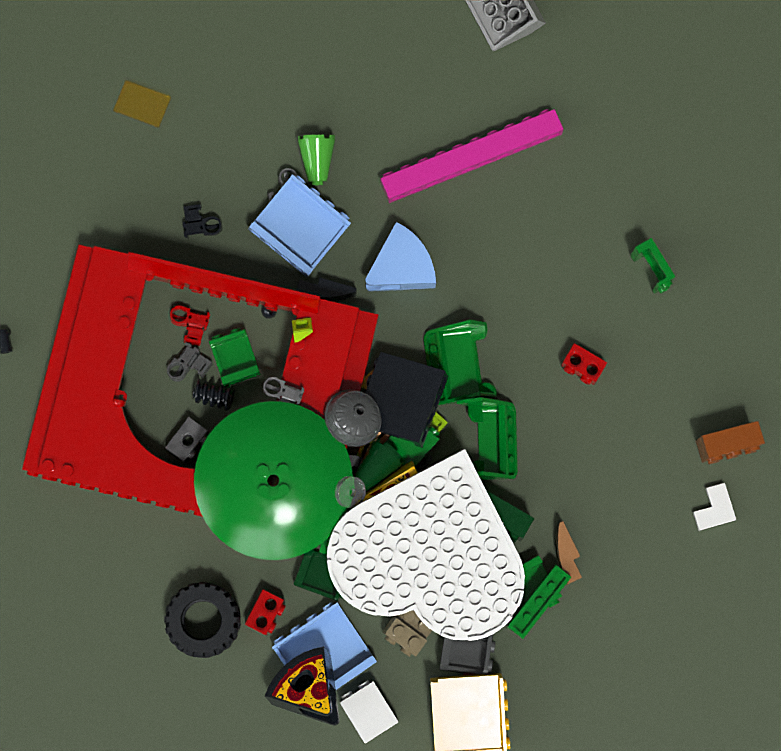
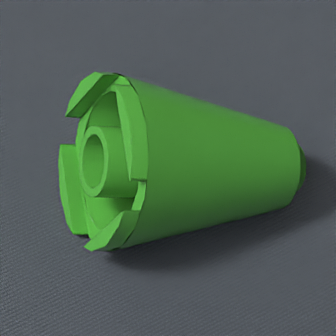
M321 134L298 136L308 182H312V185H323V182L328 179L335 135H329V137H324Z

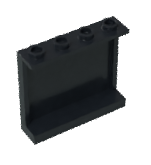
M381 352L374 361V371L368 377V387L366 392H364L375 400L380 409L381 428L379 432L413 442L415 446L423 448L448 380L446 371ZM360 410L356 411L359 415H362Z

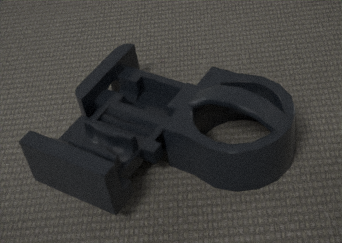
M201 204L184 206L185 221L182 225L185 231L184 237L189 239L190 235L203 233L204 236H216L221 233L223 224L215 216L202 218L199 214V210L202 208ZM212 219L219 222L216 225L206 226L207 222ZM219 228V229H218L216 232H214V233H211V232L207 231V230H209V229Z

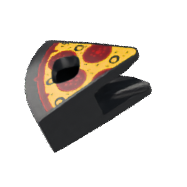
M324 646L296 656L280 669L265 693L266 699L272 705L333 726L339 724L331 655Z

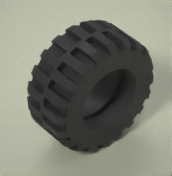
M191 583L185 588L182 587L176 595L172 596L171 602L165 610L167 611L166 616H164L165 630L170 638L169 640L179 651L192 657L209 658L223 653L236 640L241 627V613L239 612L237 602L228 591L213 583ZM202 601L215 605L221 614L219 630L213 636L206 639L192 636L187 631L184 621L187 610L193 604Z

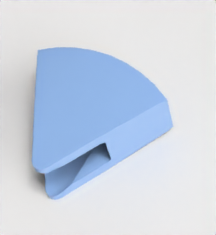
M396 222L366 277V289L368 291L435 288V271L425 246L413 232Z

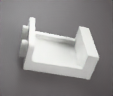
M368 680L358 686L360 690L353 694L350 691L342 696L343 701L340 702L364 743H367L398 723L375 683H369Z

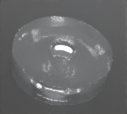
M353 476L342 478L335 489L337 502L346 508H353L363 502L366 494L363 481Z

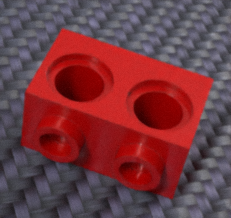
M574 343L561 366L564 367L563 370L568 374H576L581 377L580 380L583 383L594 385L607 362ZM577 357L580 360V364L573 365L570 362V358ZM587 367H594L596 374H588Z
M262 590L245 625L266 636L268 633L272 634L277 625L274 622L277 615L281 616L286 607L283 604L285 601ZM270 599L275 600L277 603L274 610L266 608V602ZM260 617L267 619V625L264 628L257 626V620Z

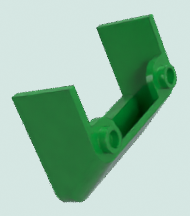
M484 397L457 400L458 405L468 406L469 418L472 422L478 423L479 460L473 461L472 464L480 479H514L517 476L518 465L516 409L513 403Z

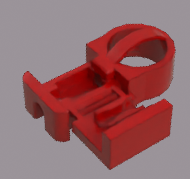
M181 305L173 307L170 312L171 322L176 326L187 327L186 330H188V334L184 337V343L201 346L203 331L207 330L210 313L208 312L207 315L190 312L191 308ZM177 310H182L186 313L187 317L177 316L173 313Z

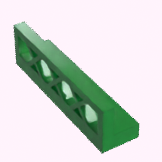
M555 565L506 628L513 631L521 639H524L571 579V576Z

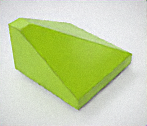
M311 318L292 320L295 342H299L313 333Z

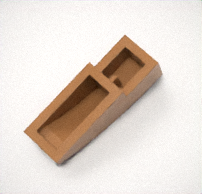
M562 521L557 526L556 550L559 567L571 576V579L566 584L568 585L582 578L574 562L580 555Z

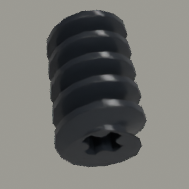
M198 379L194 387L193 399L195 397V403L198 404L202 400L203 405H207L210 401V407H214L217 403L218 409L225 405V410L229 411L232 406L235 389L231 393L228 386L223 391L221 384L216 389L215 383L208 387V381L201 385L200 379Z

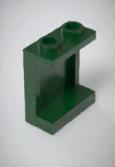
M314 550L305 553L294 586L335 601H339V598L343 599L331 580L327 565V555L315 552Z

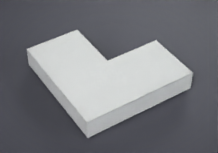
M725 483L706 488L711 507L693 512L698 531L735 521L736 517Z

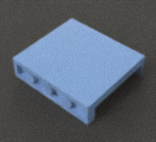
M292 174L250 225L248 230L305 277H308L351 222L348 221L350 218L346 214L337 212L334 209L335 206L330 201H324L320 198V193L312 187L309 189L305 185L306 182L297 175L295 177Z
M331 602L322 608L324 612L317 616L315 613L306 619L308 623L302 627L298 624L290 630L292 634L286 638L282 635L274 641L275 645L272 648L285 666L296 656L324 646L331 655L335 688L337 690L377 661L339 604Z

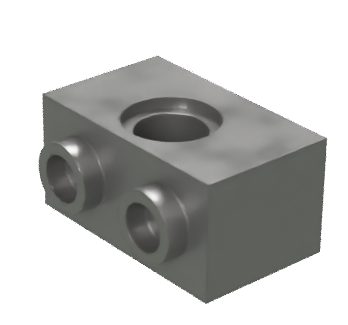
M188 417L165 448L186 464L187 461L191 462L197 454L196 449L199 445H203L209 432ZM192 437L194 439L193 444L185 446V438Z

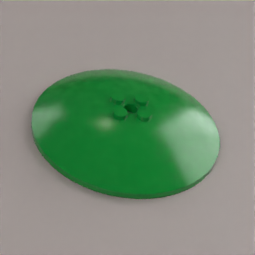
M268 401L240 408L215 426L199 452L194 473V488L201 515L212 532L222 542L237 552L250 557L265 560H281L305 554L331 536L334 527L348 509L352 495L353 474L350 457L345 445L331 435L322 417L296 404ZM270 475L278 476L279 484L273 487L268 484L267 480Z

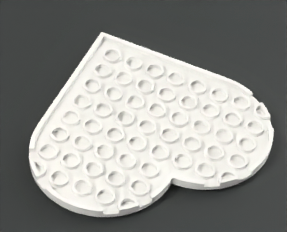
M465 449L352 507L338 521L329 539L327 565L335 588L349 604L368 614L395 616L414 610L429 629L441 636L453 640L472 641L488 637L503 628L512 619L522 601L525 579L522 561Z

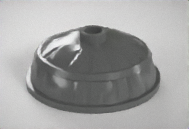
M343 390L336 393L326 405L324 415L326 426L331 435L342 444L354 447L363 446L371 442L379 433L381 428L380 409L375 400L368 394L358 390ZM356 410H360L362 415H359Z

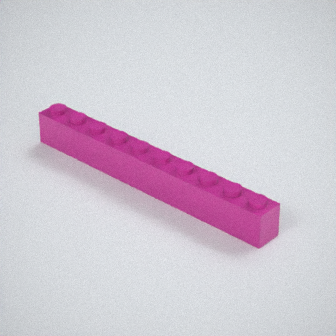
M547 109L540 112L539 116L534 118L529 116L516 125L511 123L501 131L493 130L481 139L480 137L473 138L466 145L458 144L452 148L453 150L448 152L440 151L435 154V157L430 159L427 157L418 161V164L413 166L408 164L401 167L400 171L395 173L393 171L385 173L381 178V185L388 202L392 203L560 136L564 129L555 109L551 111Z

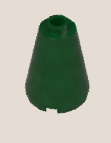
M374 439L370 443L353 476V488L360 493L369 491L403 465V462L399 461L401 459L400 454L390 444L385 443L383 445L379 443L380 439Z

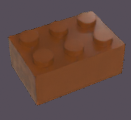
M758 421L706 434L696 440L702 463L708 461V464L720 462L723 457H726L727 460L736 458L742 454L741 452H745V455L757 452V450H760V446L765 444Z

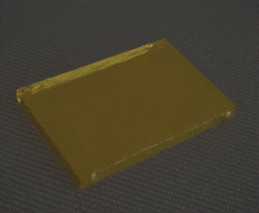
M125 81L113 111L159 128L171 97L130 81Z

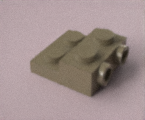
M411 610L407 613L393 616L382 633L386 635L384 639L392 645H395V643L399 644L402 647L400 651L409 657L412 654L416 657L427 642L426 638L432 630L420 620L414 610Z

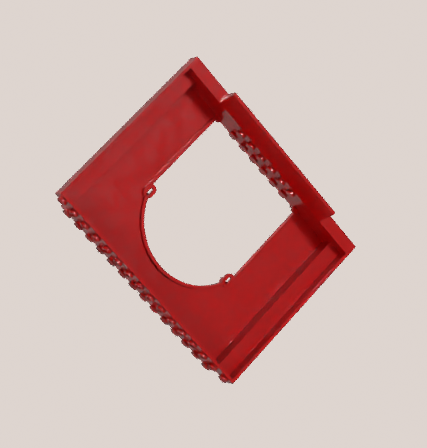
M78 245L22 470L27 471V475L38 477L41 474L42 479L56 482L57 479H61L62 484L76 486V483H79V488L93 491L96 487L99 488L98 492L109 495L117 492V497L132 500L134 496L137 497L136 501L151 504V501H155V506L170 508V505L175 506L174 510L184 513L193 510V515L203 517L195 496V469L172 465L149 452L133 434L123 410L127 401V393L119 389L146 281L157 280L170 283L173 288L181 290L187 287L191 292L202 294L204 291L208 292L211 297L220 299L221 296H225L229 301L240 303V300H243L247 305L258 307L260 304L270 311L277 312V309L290 311L297 316L296 320L311 318L313 333L299 342L294 341V335L292 334L281 380L285 381V385L300 390L303 387L304 393L299 406L313 411L324 420L326 405L336 393L343 390H362L379 314L361 311L358 307L324 300L320 296L132 252L127 254L97 246L92 248ZM120 394L123 395L122 400H119ZM270 475L267 481L270 486L274 487L279 484L277 475Z

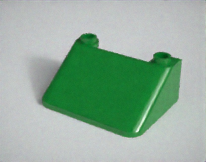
M466 320L429 330L424 335L427 366L444 370L448 375V380L438 405L457 403V400L478 397L491 399L497 397L495 386L492 383H482L476 341L486 337V322Z

